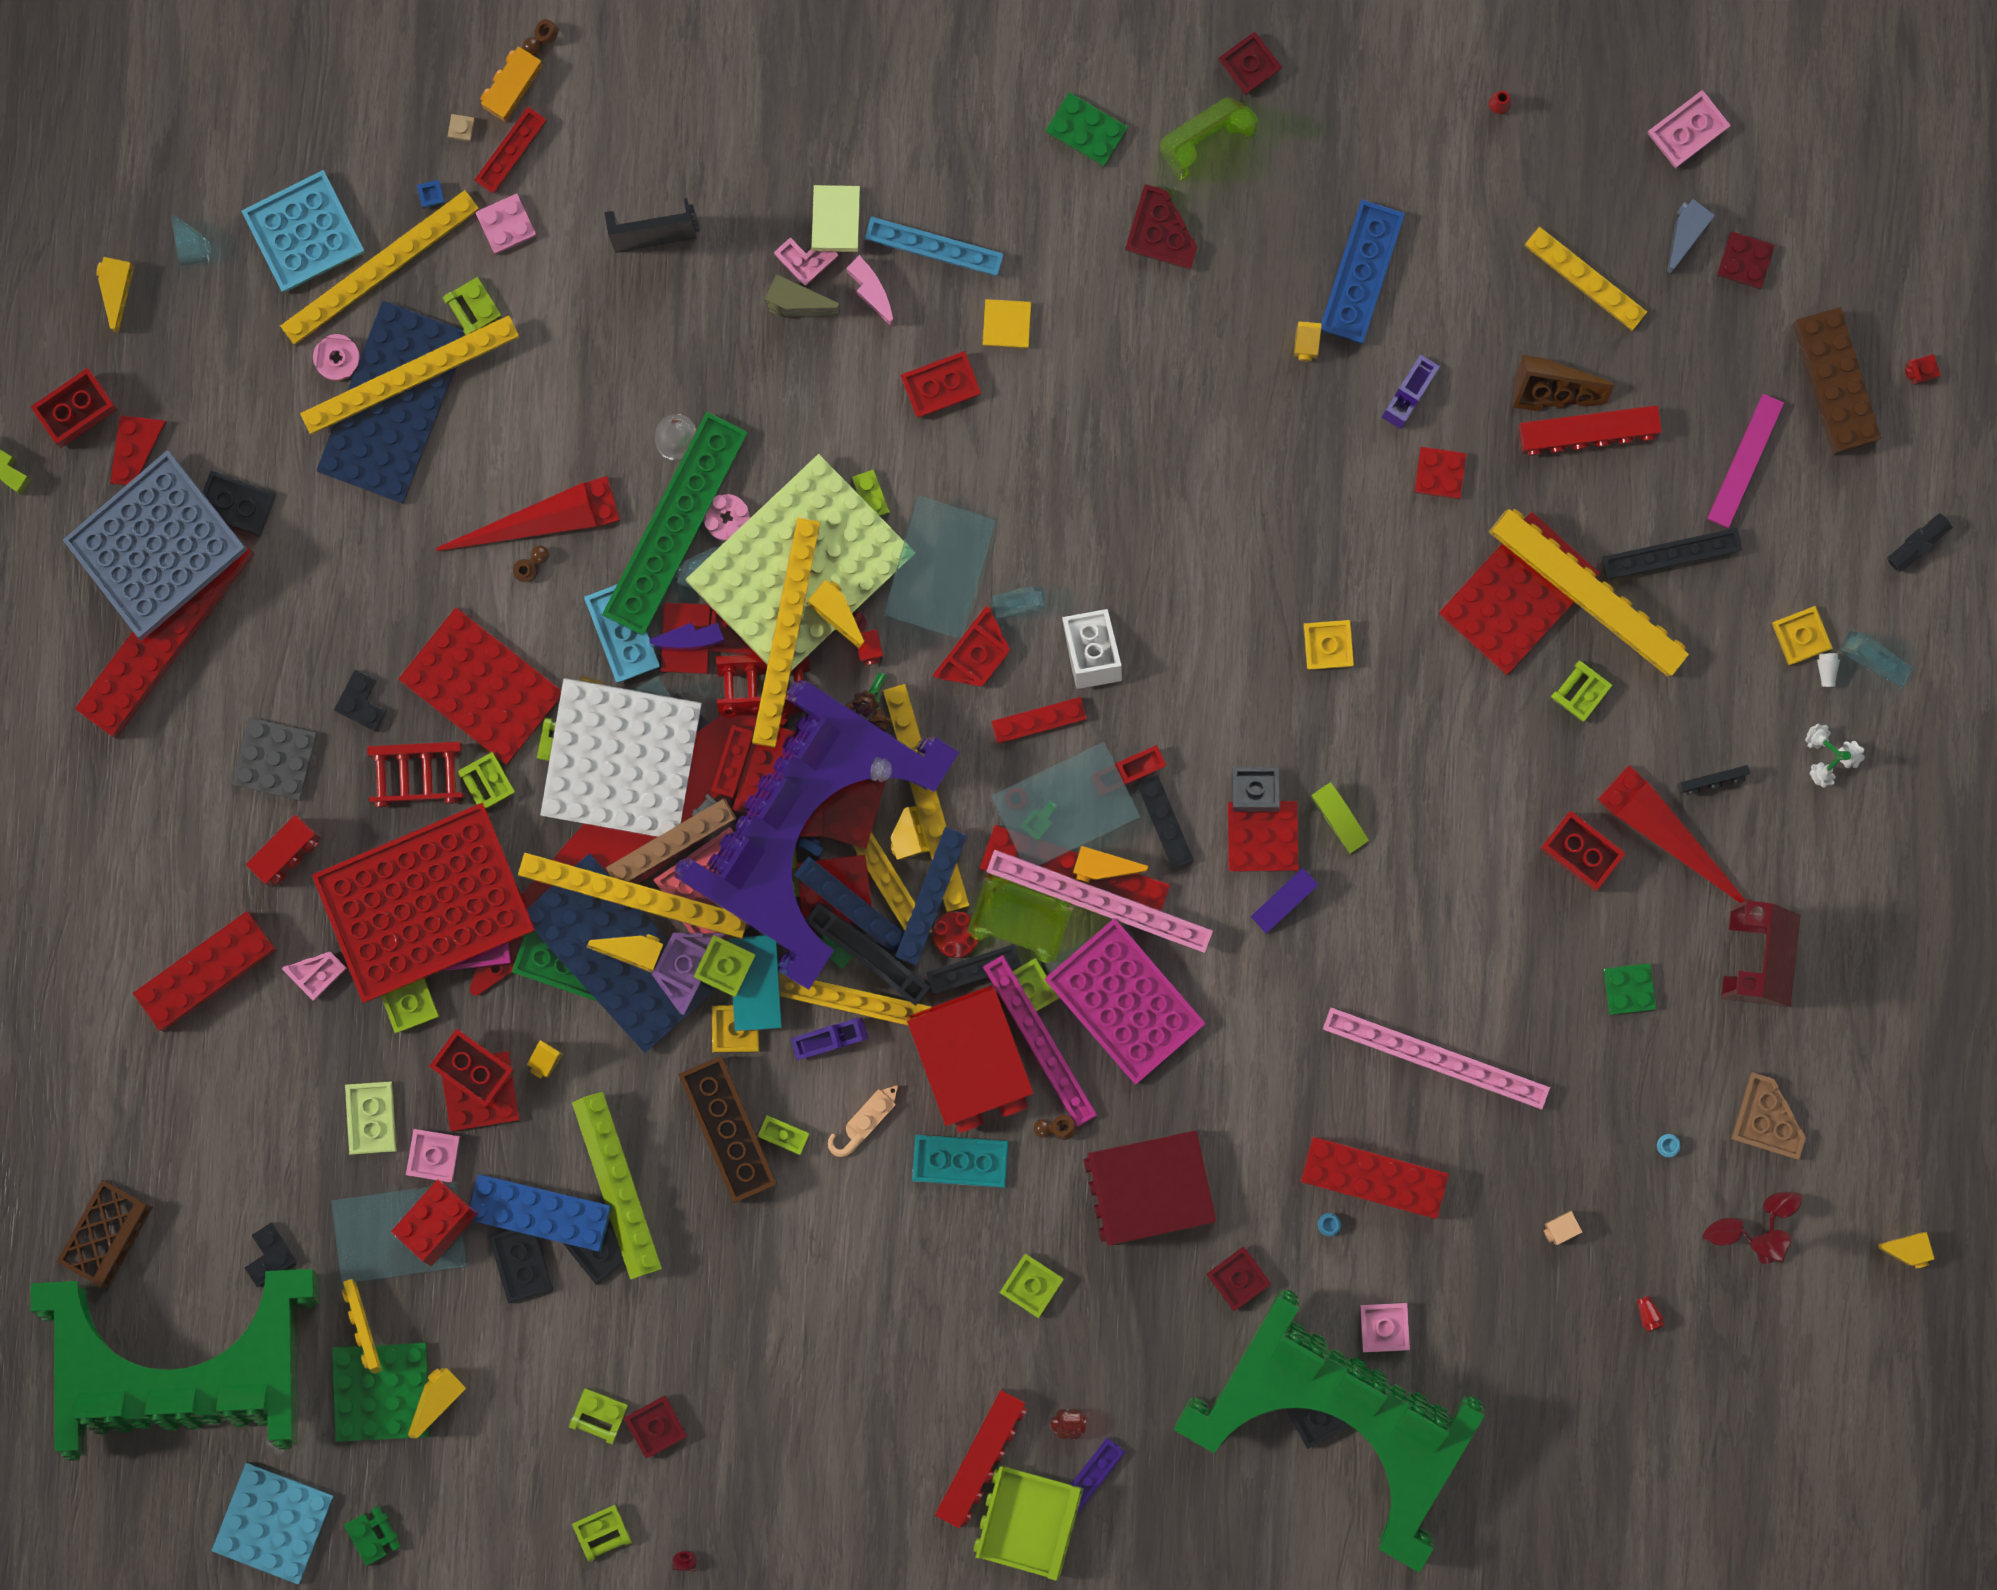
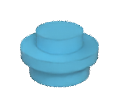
M1665 1134L1658 1139L1657 1150L1664 1157H1673L1680 1151V1141L1672 1134Z

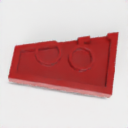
M120 415L111 484L126 486L143 471L147 463L146 461L167 423L166 421Z

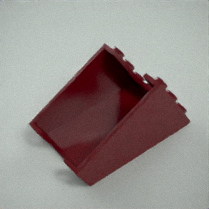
M1751 900L1743 901L1731 907L1728 930L1766 934L1762 973L1738 971V977L1723 976L1721 999L1791 1007L1801 915L1774 903Z
M1197 1130L1087 1153V1158L1083 1159L1086 1173L1091 1172V1177L1093 1178V1181L1089 1182L1091 1195L1097 1196L1098 1204L1094 1205L1096 1218L1102 1219V1227L1098 1228L1101 1242L1105 1241L1107 1246L1217 1222Z

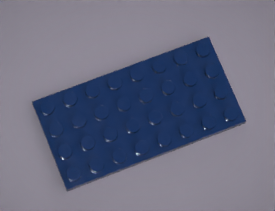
M382 301L348 390L466 335L461 329ZM456 367L334 424L316 471L403 504Z
M590 853L574 866L610 877ZM552 886L527 908L535 928V933L644 1054L714 992L708 984L701 981L685 1014L682 1015L659 986L651 972L587 948L589 940L631 936L646 937L649 934L659 938V943L663 944L655 964L656 967L669 940L641 910Z

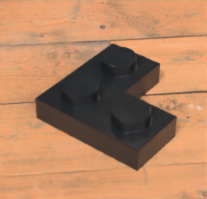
M354 670L334 711L376 732L386 713L385 710L366 701L376 680Z
M273 1222L252 1234L264 1255L244 1268L256 1287H259L265 1283V1271L285 1270L297 1262Z

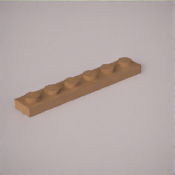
M722 799L609 865L606 869L610 877L630 882L736 820L726 799Z

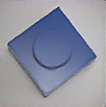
M439 180L417 185L423 209L445 204Z
M803 837L799 843V847L820 858L824 851L820 847L821 842L813 837H809L808 840Z

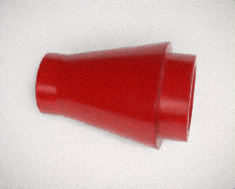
M1501 90L1491 95L1489 98L1491 111L1496 114H1504L1509 111L1511 99L1506 91ZM1498 98H1500V99L1503 98L1505 101H1504V102H1501V101H1499Z
M1650 1296L1637 1300L1642 1327L1646 1328L1647 1332L1663 1327L1664 1318L1651 1301Z

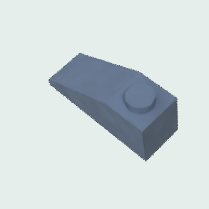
M1694 199L1689 204L1684 202L1677 211V214L1680 216L1676 220L1667 271L1670 274L1715 216Z

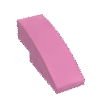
M859 255L847 267V273L861 285L857 290V295L891 326L894 321L885 290L873 270Z

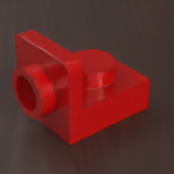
M1934 354L1919 359H1911L1906 363L1905 374L1908 380H1912L1913 385L1941 376Z

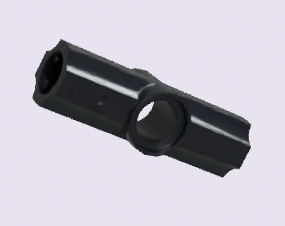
M1941 513L1936 515L1923 528H1919L1904 540V544L1887 557L1889 564L1899 573L1903 571L1915 559L1922 557L1934 547V543L1953 528L1949 520Z

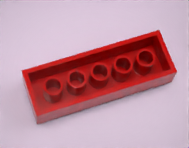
M246 911L133 992V995L158 1030L164 1032L272 955L277 949L254 916Z
M1312 1137L1300 1182L1437 1219L1449 1174Z

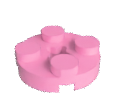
M340 334L327 336L316 345L313 352V362L318 372L331 381H342L351 378L360 360V353L355 343L348 337ZM336 352H340V356L343 357L342 361H339L338 364H334V360L330 359L331 355L334 356Z
M730 494L718 495L714 497L704 517L705 527L714 538L727 541L750 519L746 504L737 496ZM731 512L730 516L733 517V520L724 524L723 519L720 517L721 514Z

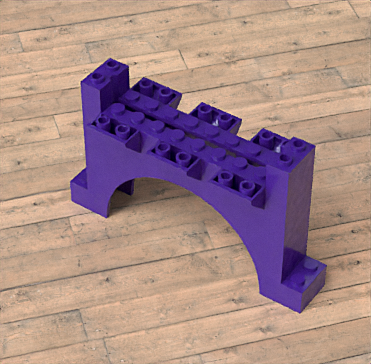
M799 680L798 683L794 682L789 688L787 694L790 696L787 700L808 714L798 719L794 726L796 728L795 733L792 737L788 736L782 745L784 757L780 756L775 762L773 774L763 775L757 784V787H759L755 796L751 794L744 805L747 807L744 811L747 815L740 817L735 826L738 828L735 833L731 832L730 835L726 834L719 844L721 846L720 851L717 855L714 853L707 863L709 868L706 869L697 862L686 858L685 861L680 860L674 870L676 872L674 877L791 951L789 955L785 954L778 965L780 966L779 972L809 990L834 950L816 936L808 926L800 912L794 895L792 884L793 854L799 834L813 811L830 795L843 787L866 779L887 777L904 779L925 790L928 788L935 792L959 752L938 738L927 736L926 739L922 738L917 744L916 750L918 751L916 753L809 682Z

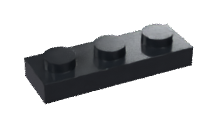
M1748 765L1683 781L1677 785L1680 793L1686 792L1687 795L1699 793L1701 787L1708 786L1709 790L1722 787V782L1731 780L1732 784L1745 781L1744 776L1749 775L1750 771Z

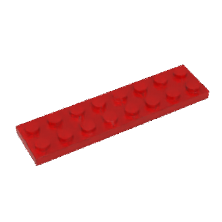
M994 825L980 866L981 870L987 871L994 850H998L1070 878H1077L1073 871L1079 853L1041 840L1037 841L1030 836ZM1141 874L1097 881L1090 880V883H1087L1159 911L1162 910L1170 884Z

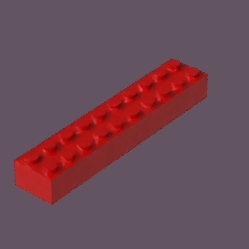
M246 547L247 551L143 640H140L132 631L75 707V710L117 739L255 553Z

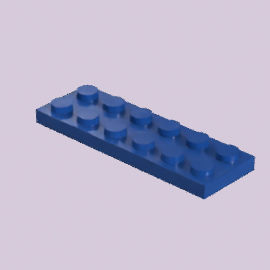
M1361 199L1321 322L1322 332L1363 344L1405 213Z
M480 1174L477 1176L470 1207L478 1213L473 1219L475 1222L601 1252L612 1209V1206Z

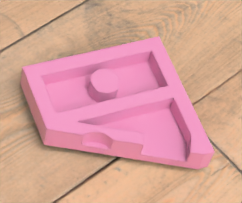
M326 952L282 968L313 1001L347 969L332 952Z

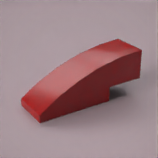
M1155 745L1094 773L1090 778L1099 797H1103L1167 765L1158 746Z

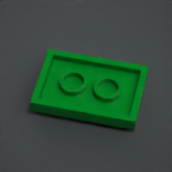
M1068 92L1046 128L1045 133L1105 167L1128 127Z

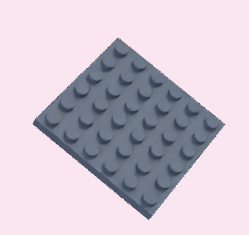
M168 450L63 539L64 543L140 640L146 638L247 551L243 543Z

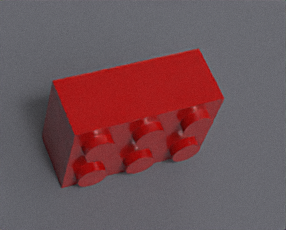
M86 368L30 406L50 437L60 448H63L118 410L89 368Z
M1571 810L1539 848L1594 892L1599 889L1626 854Z
M294 815L245 865L264 884L271 887L274 885L278 886L286 879L285 873L290 868L294 870L302 863L303 859L301 857L307 851L311 853L320 844L318 840L321 837L302 818Z
M459 1029L453 1032L429 1065L431 1069L485 1108L490 1107L516 1071Z
M437 1179L391 1232L422 1262L432 1267L478 1213L447 1184Z

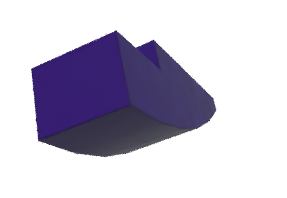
M1420 354L1381 418L1401 429L1440 366Z
M690 623L649 639L651 647L673 651L698 650L724 643L718 623L695 631L693 624Z
M1302 868L1250 917L1267 933L1312 892L1318 884Z
M859 1017L790 1039L798 1061L868 1040L869 1037L863 1017Z

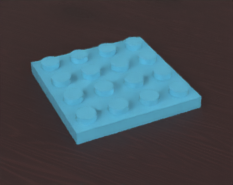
M324 170L241 211L282 293L365 253Z
M246 1462L212 1551L299 1585L334 1496Z

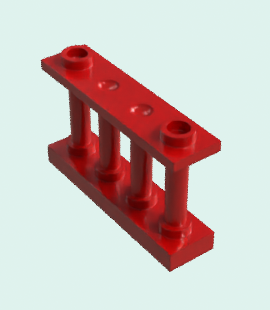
M757 654L716 656L718 677L724 676L725 699H717L719 716L758 714L761 697H757V675L766 674L768 665ZM809 655L791 671V673H794V682L803 681V672H810ZM747 675L748 698H734L733 676ZM786 695L783 712H804L787 699L790 695Z
M441 742L367 746V756L373 757V761H376L377 797H369V802L375 803V807H389V803L433 800H445V804L459 803V799H464V794L462 792L456 793L455 757H457V753H462V743ZM434 754H443V758H445L447 793L433 794L431 759L434 758ZM411 755H420V759H422L423 794L410 795L408 760L411 759ZM396 756L397 760H399L400 796L386 795L385 761H387V757Z

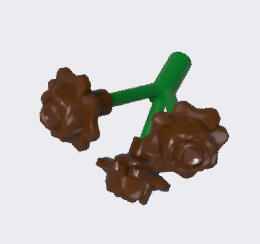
M878 673L870 690L856 693L852 703L849 702L845 706L852 711L856 709V713H862L864 717L873 714L869 722L879 729L886 731L888 725L892 724V720L882 715L879 703V691L886 679V675Z

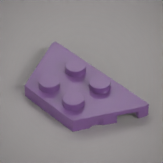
M672 933L652 976L680 1014H685L701 982L693 978L713 935L723 939L724 934Z

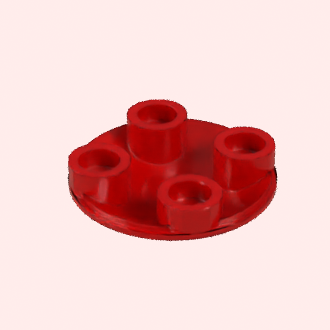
M946 913L937 920L933 928L935 946L942 954L948 957H964L971 953L978 943L979 930L977 924L966 913Z

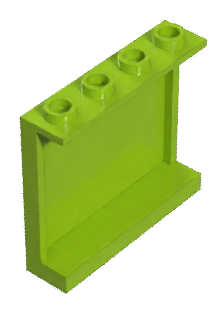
M1000 1466L999 1470H995L992 1483L995 1486L993 1493L989 1492L986 1500V1506L989 1509L987 1516L983 1515L981 1519L980 1529H983L981 1538H977L973 1551L977 1552L975 1558H982L1048 1577V1579L1059 1580L1084 1488Z

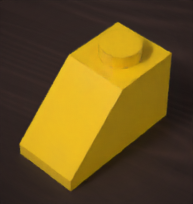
M1298 322L1295 335L1294 357H1299V361L1311 362L1312 358L1317 359L1321 323Z
M918 807L904 808L890 837L892 841L891 851L897 860L930 851Z
M540 1040L527 1065L532 1067L530 1072L540 1079L543 1075L549 1078L564 1054Z
M1927 1232L1878 1244L1880 1250L1906 1265H1915L1916 1269L1928 1266V1261L1934 1260Z

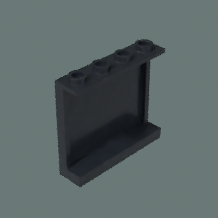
M684 198L686 213L624 224L618 223L614 211L604 212L608 236L615 253L697 239L696 232H699L700 228L694 205H689L688 199Z

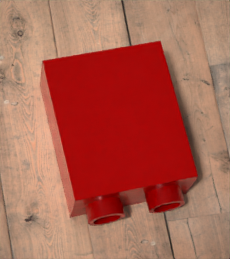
M993 985L906 1016V1021L945 1126L955 1123L958 1133L984 1124L981 1113L999 1107L1001 1115L1008 1116L1028 1107L1025 1097L1034 1093Z

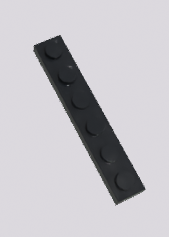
M1738 528L1603 556L1601 560L1606 580L1740 552L1742 551Z

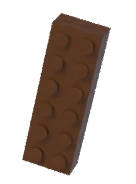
M1841 307L1797 319L1792 325L1832 456L1877 443L1881 436Z
M723 1056L716 1057L678 1074L733 1203L778 1185Z

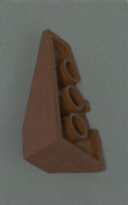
M1523 355L1516 371L1512 406L1513 408L1539 411L1543 410L1542 407L1556 406V409L1564 408V405L1578 404L1579 406L1606 404L1613 390L1614 382L1546 358Z

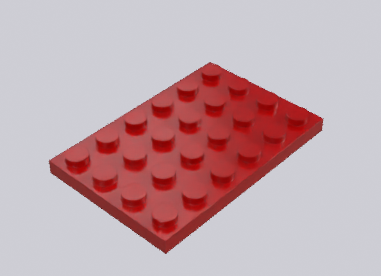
M1532 511L1524 519L1529 525L1534 524L1543 531L1541 535L1547 540L1549 538L1555 540L1561 546L1559 549L1563 553H1570L1578 559L1577 564L1583 569L1587 567L1597 576L1600 574ZM1501 544L1438 614L1507 676L1574 601L1504 544Z
M456 607L398 678L399 681L485 749L493 752L506 765L509 764L557 704L562 691Z
M780 727L776 748L752 743L733 811L746 814L744 811L747 807L744 805L751 794L755 796L759 789L757 784L763 775L773 774L775 762L780 756L784 757V754H782L784 741L788 736L792 737L795 731ZM872 778L852 783L823 801V837L867 849L887 778Z

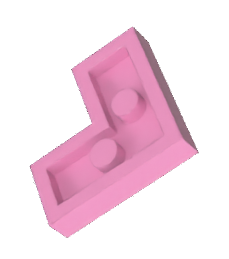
M791 237L774 252V255L804 287L810 284L839 257L835 251H812L811 249L805 253Z

